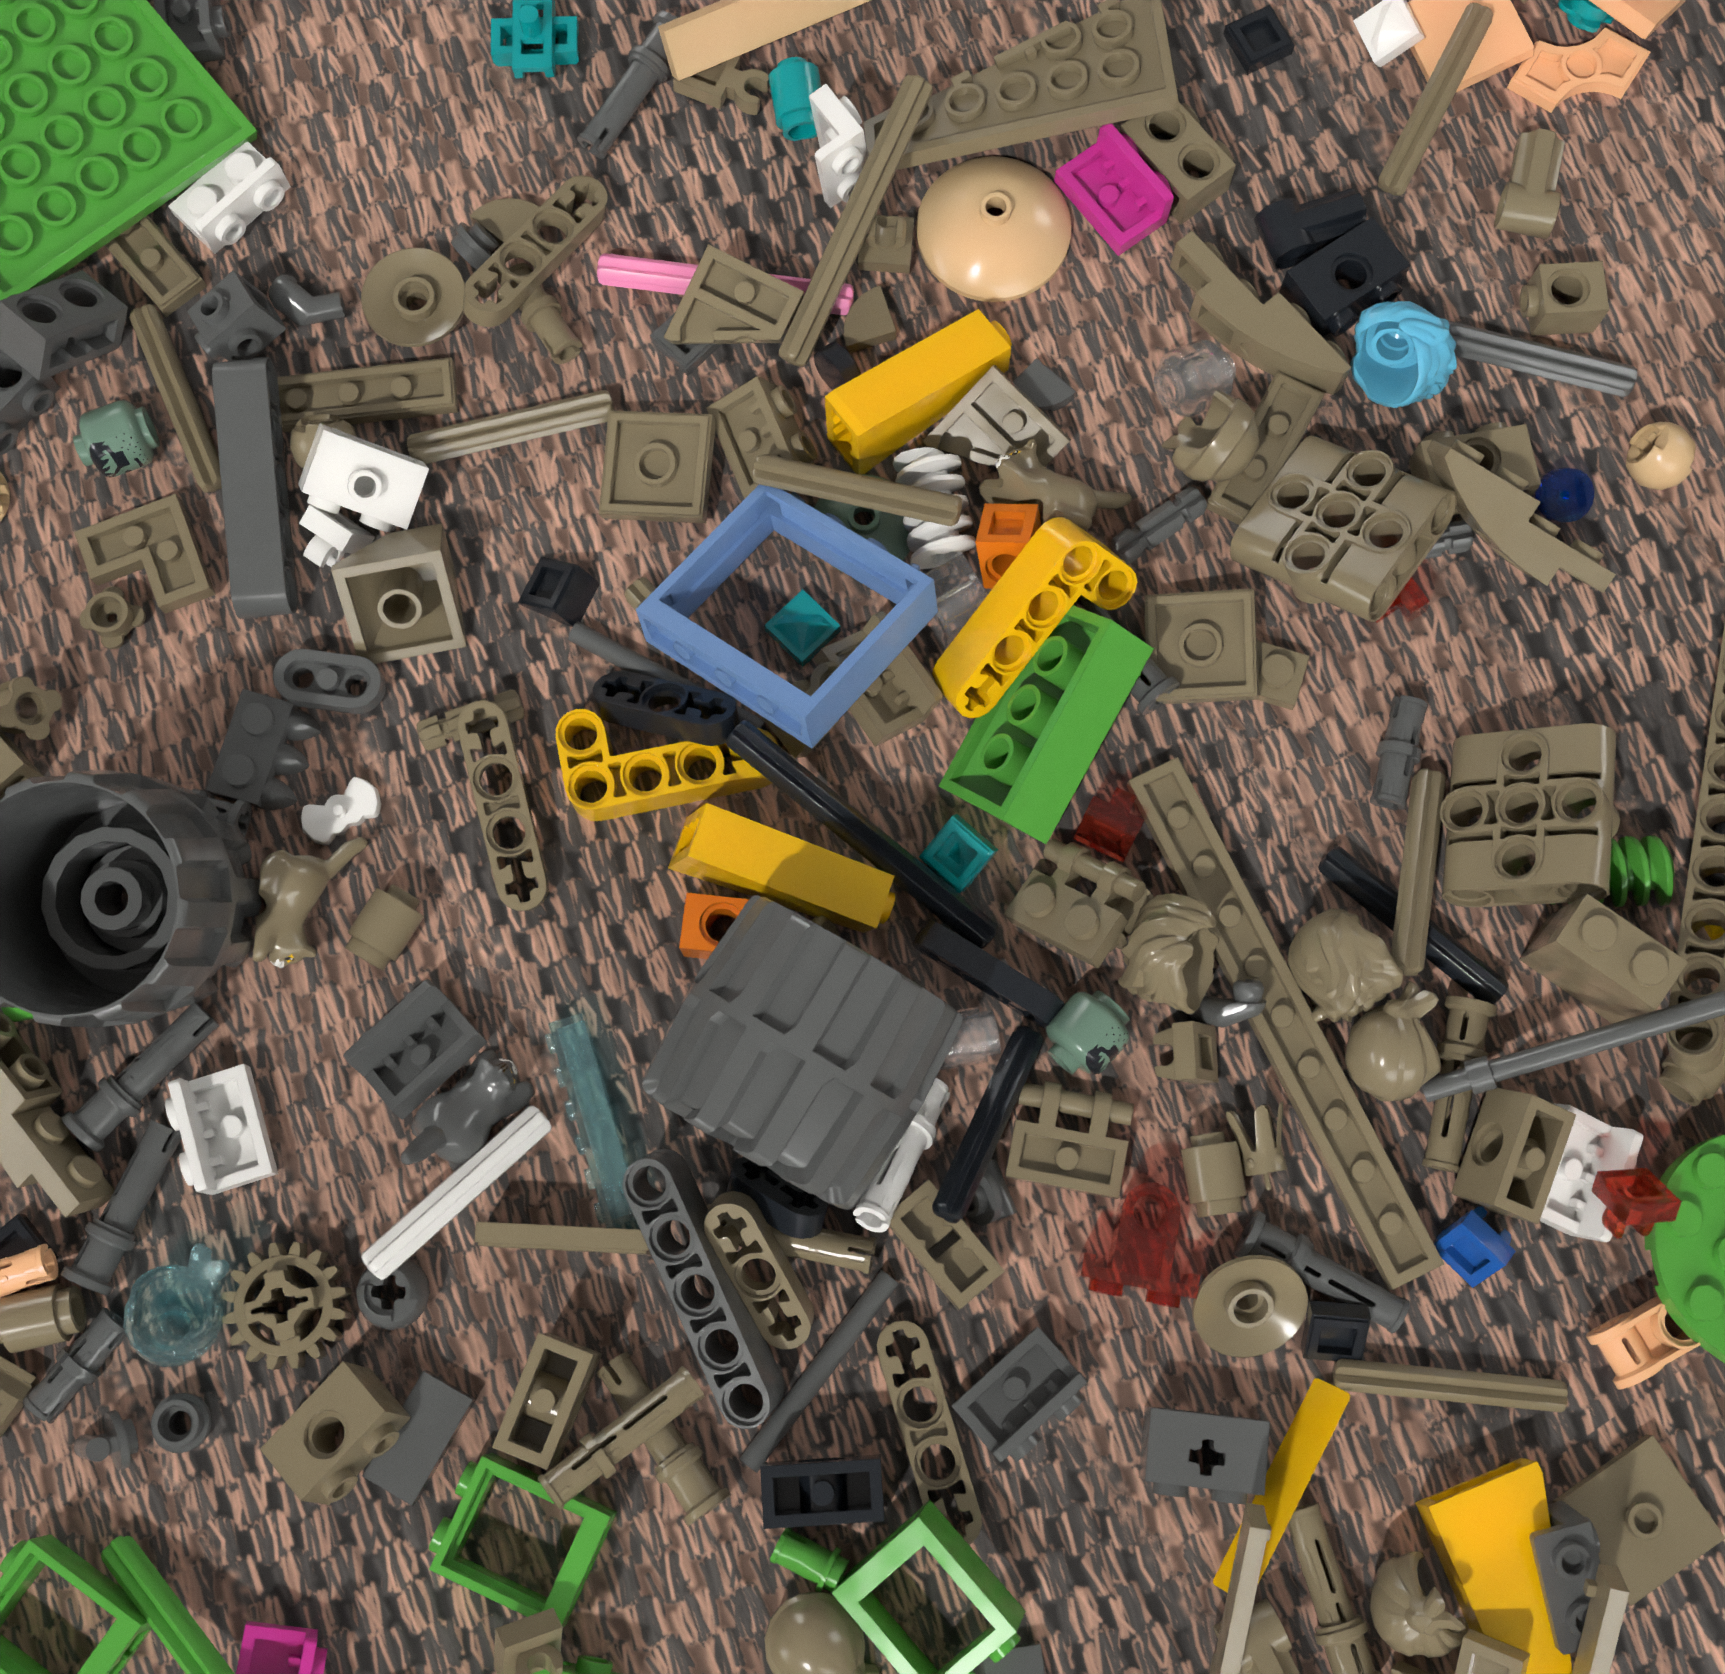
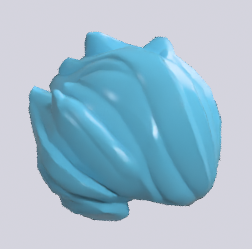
M1387 301L1377 303L1363 310L1360 314L1359 322L1356 323L1354 328L1356 353L1350 362L1354 381L1363 389L1371 401L1385 407H1404L1411 403L1421 402L1423 399H1431L1433 395L1439 394L1447 385L1449 375L1453 374L1457 368L1454 353L1456 342L1449 333V321L1436 317L1411 301Z

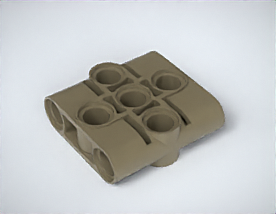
M1310 435L1300 443L1237 528L1231 541L1230 557L1241 565L1291 586L1296 598L1302 602L1316 604L1325 601L1365 620L1376 622L1386 613L1448 527L1455 513L1457 496L1452 490L1394 468L1390 456L1382 451L1366 450L1356 453Z
M1582 723L1470 734L1455 739L1452 752L1450 792L1442 802L1439 811L1440 819L1447 829L1442 888L1443 900L1461 907H1494L1570 903L1586 894H1589L1596 900L1606 898L1610 891L1612 838L1618 831L1620 824L1619 812L1613 805L1616 732L1605 725ZM1540 759L1535 767L1524 771L1530 762ZM1595 805V809L1591 814L1584 818L1576 819L1581 810ZM1538 810L1532 819L1520 823L1521 819L1528 812ZM1481 814L1476 823L1466 827V824L1472 817ZM1535 861L1534 866L1529 872L1517 876L1518 871L1523 865Z

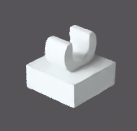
M312 505L308 506L299 524L316 534L308 543L303 556L319 567H324L325 564L332 567V565L343 558L345 553H355L371 544L375 538L374 535L341 513H331Z

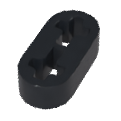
M744 1156L735 1160L732 1165L727 1192L736 1191L750 1196L757 1203L767 1223L790 1237L806 1239L817 1236L821 1232L828 1209L827 1202L785 1181L767 1166H759Z

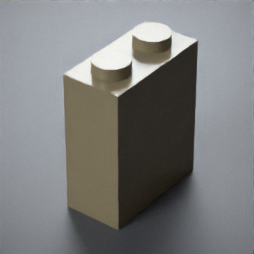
M1589 894L1550 914L1519 959L1612 1024L1657 1010L1688 963Z

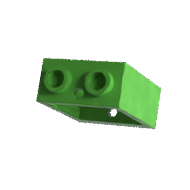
M494 1453L481 1456L479 1463L471 1460L462 1473L455 1490V1494L461 1496L462 1499L454 1517L450 1519L445 1516L442 1519L430 1542L429 1550L436 1553L429 1570L526 1617L554 1607L562 1627H565L612 1526L617 1511L581 1494L576 1495L564 1505V1509L584 1519L548 1597H545L460 1556L496 1477L554 1504L538 1481L539 1474Z
M931 1500L926 1502L852 1567L832 1592L833 1596L899 1674H976L973 1669L988 1656L996 1663L1018 1644L1021 1637L1017 1630L1026 1612ZM923 1546L991 1624L989 1628L939 1671L871 1592Z
M51 1534L32 1538L28 1541L22 1540L17 1543L0 1564V1571L4 1573L0 1578V1627L45 1565H47L116 1618L77 1674H120L152 1630L125 1591ZM0 1634V1674H52Z

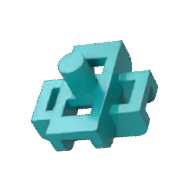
M513 0L512 18H491V57L493 63L498 67L512 66L515 79L525 78V72H544L546 78L555 77L556 65L577 64L579 62V23L577 16H556L555 0ZM538 10H543V17H539ZM556 37H559V44H556ZM503 39H506V46H503ZM524 44H543V49H524Z

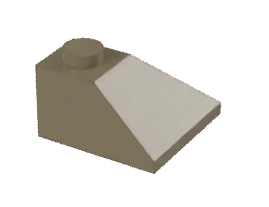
M443 523L388 533L332 565L331 572L357 656L367 658L374 664L467 646L455 568Z

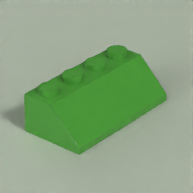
M1073 605L997 704L987 714L975 718L939 787L1036 840L1047 844L1154 648L1113 620Z

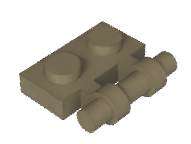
M1051 839L1045 846L1044 857L1056 863L1057 869L1051 877L1033 869L1004 912V915L1015 926L1098 969L1129 923L1121 912L1114 909L1121 897L1138 902L1145 892L1146 885L1143 881L1131 876L1129 868L1115 861L1106 864L1092 857L1090 850L1078 843L1070 842L1065 844L1057 839ZM1082 877L1097 884V888L1091 897L1074 889Z
M1045 1081L1044 1086L1025 1083L1019 1095L1018 1104L1039 1108L1038 1122L1032 1123L1017 1119L1014 1121L1004 1177L1119 1199L1129 1141L1106 1137L1109 1122L1130 1126L1134 1104L1113 1100L1112 1093L1095 1090L1094 1096L1062 1090V1084ZM1058 1112L1089 1118L1088 1133L1055 1127Z

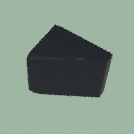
M541 556L518 603L530 610L573 627L576 622H581L599 586V582L577 564Z

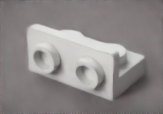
M247 141L199 178L168 207L175 217L216 254L225 245L236 243L245 233L246 226L263 211H270L277 207L282 201L285 192L291 186L280 165L272 157L266 159Z

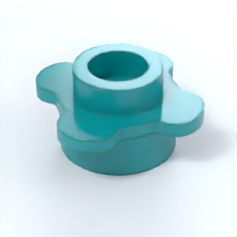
M1589 0L1558 1L1559 8L1566 13L1569 22L1581 30L1594 33L1598 31L1601 24H1611L1614 21L1613 17Z

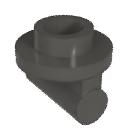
M996 1159L990 1160L965 1215L977 1225H987L1018 1212Z
M116 1410L107 1412L104 1415L105 1433L96 1436L84 1434L76 1439L74 1452L77 1456L90 1461L100 1462L110 1454L118 1471L129 1468L130 1455L138 1453L139 1449L138 1438L132 1420L130 1418L122 1420Z

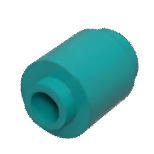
M802 57L786 58L780 61L768 76L776 125L783 130V136L788 140L798 141L815 138L817 133L809 95L822 87L819 69L815 64L807 62Z

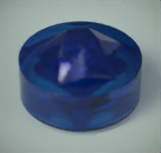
M1556 468L1541 478V485L1535 492V499L1540 501L1538 509L1543 516L1557 522H1574L1588 513L1594 501V486L1591 479L1584 472L1574 468Z

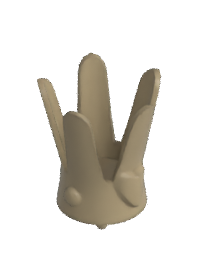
M1283 1101L1279 1103L1276 1143L1268 1106L1260 1105L1254 1111L1256 1150H1254L1237 1113L1231 1110L1225 1113L1234 1138L1238 1142L1243 1165V1176L1263 1174L1265 1187L1267 1190H1271L1269 1173L1288 1169L1281 1149Z

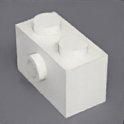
M319 423L298 485L301 492L309 494L307 503L319 509L338 514L342 506L362 513L359 521L375 529L390 532L392 526L395 525L407 530L429 468L423 461Z

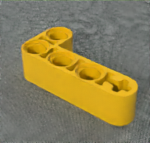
M1057 517L1046 521L1035 532L937 660L932 671L937 687L962 716L978 718L987 714L1001 699L1081 595L1105 610L1117 609L1125 605L1132 598L1137 586L1136 573L1107 546L1069 519Z
M574 709L567 712L556 726L555 738L565 791L576 812L590 821L619 818L760 789L772 784L755 768H752L749 763L731 750L726 743L706 746L683 741L614 756L611 740L601 718L594 712L587 709ZM757 728L777 744L775 738L768 731ZM592 730L597 733L595 743L591 747L584 750L571 748V741L578 732ZM730 753L735 773L728 774L723 757L724 754ZM707 759L716 765L714 773L707 779L695 780L687 775L689 767L698 760ZM654 770L662 775L659 785L653 790L640 791L634 788L636 777L644 771ZM600 781L607 784V791L599 801L587 803L580 800L582 789L588 783Z

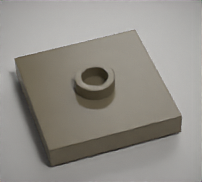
M609 411L599 515L605 519L707 523L716 428L714 416L712 414Z
M1254 589L1144 595L1145 640L1148 645L1154 648L1150 657L1168 678L1173 676L1180 682L1178 689H1174L1170 694L1163 693L1156 699V702L1180 704L1258 700ZM1146 677L1147 686H1150L1151 682Z
M1646 1434L1553 1500V1502L1564 1501L1581 1515L1591 1520L1600 1542V1552L1598 1553L1600 1563L1618 1566L1630 1591L1627 1601L1629 1606L1637 1603L1725 1539L1721 1530L1653 1435Z

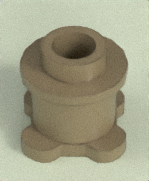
M24 676L0 684V730L11 734L26 733V736L31 740L46 738L50 733L49 722L53 713L62 707L63 701L60 693L53 689L43 690L35 686L29 677ZM18 701L21 702V711L19 714L16 711V705Z

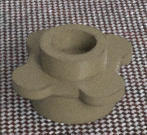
M115 586L107 587L101 593L93 596L80 615L81 626L86 630H94L101 637L102 645L107 649L120 648L124 644V637L133 628L142 626L146 619L145 611L140 606L131 605L124 599V592ZM111 614H117V619L114 622H109L108 620Z

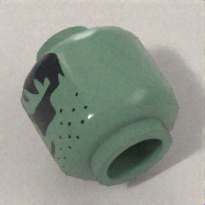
M125 399L100 406L82 414L79 419L81 434L73 436L74 446L82 463L86 467L94 464L99 472L109 478L147 466L154 458V448L160 446L157 431L147 410L143 406L136 408Z
M1096 990L1092 995L1086 992H1077L1065 1002V1005L1052 1019L1049 1026H1046L1047 1036L1053 1044L1047 1052L1058 1065L1072 1075L1078 1068L1089 1074H1100L1128 1044L1130 1036L1125 1025L1130 1019L1124 1010L1103 992Z

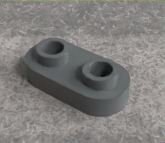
M295 649L284 654L276 663L273 671V682L277 691L288 702L305 708L363 714L373 710L380 704L386 689L384 677L376 665L367 658L355 655ZM306 673L314 675L313 682L309 687H297V681L301 675ZM358 680L367 682L366 690L362 694H350V687L354 682Z

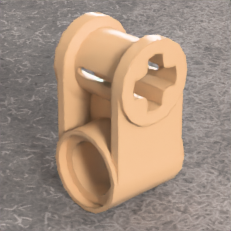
M1659 1297L1648 1300L1630 1312L1611 1318L1592 1329L1586 1335L1591 1345L1599 1346L1616 1376L1612 1381L1618 1390L1641 1383L1658 1373L1666 1364L1701 1345L1699 1342L1696 1343L1688 1337L1683 1330L1675 1338L1670 1335L1665 1326L1666 1306L1662 1304Z

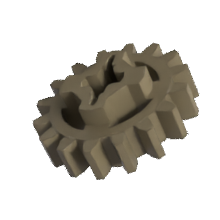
M275 1242L269 1244L268 1259L258 1252H251L247 1255L249 1264L252 1267L249 1272L233 1269L230 1275L240 1285L237 1291L222 1293V1299L234 1303V1311L221 1317V1321L224 1324H237L238 1331L231 1337L229 1342L232 1346L250 1344L245 1357L247 1361L258 1362L267 1354V1369L276 1370L281 1369L287 1356L288 1363L292 1369L305 1367L306 1352L314 1359H323L327 1354L322 1342L325 1339L333 1342L341 1341L343 1338L341 1332L334 1325L336 1320L351 1318L352 1312L340 1308L339 1300L351 1295L352 1290L348 1287H337L335 1284V1280L344 1272L342 1266L323 1267L328 1255L326 1251L316 1249L306 1258L307 1244L293 1242L287 1255L284 1245ZM294 1266L302 1268L311 1274L319 1286L308 1287L300 1282L298 1271L294 1270ZM264 1279L265 1286L256 1300L252 1301L257 1286ZM286 1296L308 1299L306 1302L296 1304V1307L288 1310L287 1314L266 1312L267 1309L277 1307L278 1303L284 1302ZM322 1309L317 1326L309 1334L308 1324L317 1310ZM263 1323L272 1329L275 1341H279L280 1345L265 1338L257 1329L256 1324Z

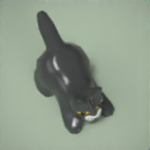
M484 1050L475 1058L463 1078L450 1091L428 1098L417 1111L411 1124L412 1134L416 1138L402 1152L401 1162L405 1165L418 1163L435 1153L440 1158L448 1161L449 1166L455 1171L488 1142L491 1129L496 1124L529 1103L534 1096L533 1085L528 1081L517 1083L518 1070L515 1064L508 1059H498L497 1054L493 1050Z

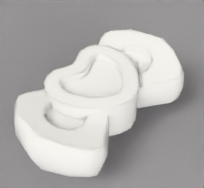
M353 777L344 795L331 796L325 805L309 804L303 807L301 815L303 833L315 843L326 846L330 845L336 836L344 835L351 826H358L364 823L366 819L378 817L381 810L378 789L365 779Z

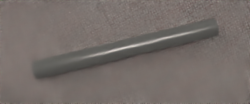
M576 622L569 633L568 641L625 671L703 688L580 622ZM736 705L740 722L746 720L756 728H765L766 723L763 719Z
M880 1270L739 1457L744 1464L756 1473H758L760 1466L767 1461L899 1285L897 1281L883 1270Z

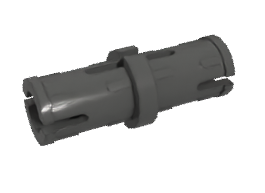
M1400 695V698L1398 696L1392 698L1387 731L1385 732L1384 740L1380 741L1377 746L1376 755L1380 759L1376 781L1370 797L1371 804L1391 810H1404L1406 808L1411 774L1413 773L1414 765L1419 764L1421 760L1422 750L1418 746L1422 724L1424 723L1425 713L1428 708L1427 702L1422 699Z
M105 1307L102 1308L83 1334L70 1347L63 1346L57 1353L55 1365L23 1399L25 1407L42 1421L52 1424L85 1384L91 1385L100 1376L98 1369L116 1347L133 1331L131 1326L114 1311H109Z

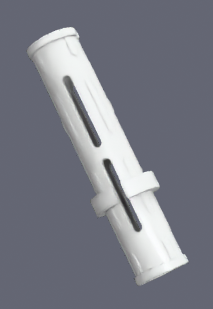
M935 1078L923 1105L856 1206L853 1215L856 1216L855 1220L867 1230L873 1232L887 1231L894 1211L910 1181L923 1150L930 1148L937 1135L935 1124L950 1097L949 1088L943 1081Z

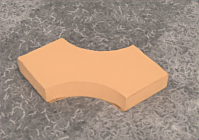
M1607 27L1594 39L1577 46L1561 47L1539 40V42L1536 41L1534 43V56L1521 63L1510 80L1507 89L1550 113L1565 99L1585 92H1601L1621 99L1651 52Z

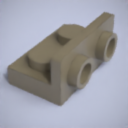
M756 376L706 407L708 414H712L716 419L715 431L744 499L759 485L752 479L753 465L757 456L768 454L809 464H814L813 461L817 459V453L811 440L804 432L800 431L794 414L797 413L796 403L789 391L782 385L778 386Z

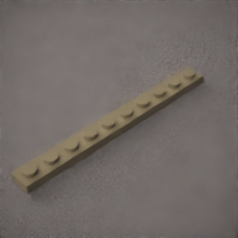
M1179 758L1172 759L1128 780L1126 786L1182 894L1206 903L1215 916L1216 926L1215 928H1209V930L1215 932L1220 939L1213 953L1232 990L1233 984L1237 980L1255 979L1262 982L1264 986L1262 999L1267 1001L1265 1008L1260 1015L1250 1018L1248 1021L1387 1289L1394 1290L1444 1265L1320 1026L1311 1017L1312 1011Z

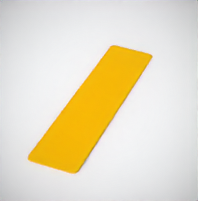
M1319 1378L1313 1380L1266 1473L1265 1496L1255 1495L1251 1503L1265 1507L1267 1522L1271 1526V1535L1269 1541L1266 1542L1259 1581L1350 1400L1348 1392ZM1241 1525L1213 1579V1584L1227 1593Z

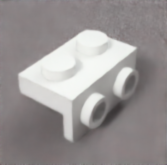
M824 84L810 94L809 99L820 147L815 153L816 165L824 201L831 208L842 200L844 202L848 201L868 158L864 130L860 126L862 120L858 111L846 96L838 99L828 85Z
M241 1064L191 1081L178 1078L168 1082L171 1097L165 1100L166 1113L172 1128L175 1131L180 1130L185 1152L179 1155L181 1172L186 1183L189 1186L194 1185L196 1192L215 1195L278 1174L250 1066Z
M1555 1104L1576 1114L1540 1221L1570 1236L1609 1242L1618 1221L1630 1178L1637 1162L1643 1134L1634 1129L1612 1127L1571 1105Z

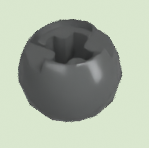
M411 1258L384 1280H380L366 1268L360 1276L356 1289L358 1307L364 1318L376 1327L387 1330L405 1328L417 1321L426 1309L430 1296L428 1278L422 1267ZM393 1276H396V1285L405 1287L406 1294L404 1299L395 1300L393 1309H391L390 1299L381 1298L382 1286L391 1285Z

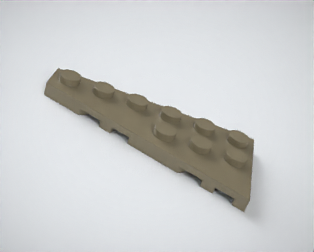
M1106 0L1097 5L1098 13L1076 24L1064 21L994 56V65L972 76L966 70L950 78L952 86L930 96L897 170L1180 109L1162 1L1122 0L1118 2V0ZM890 109L863 122L868 155Z

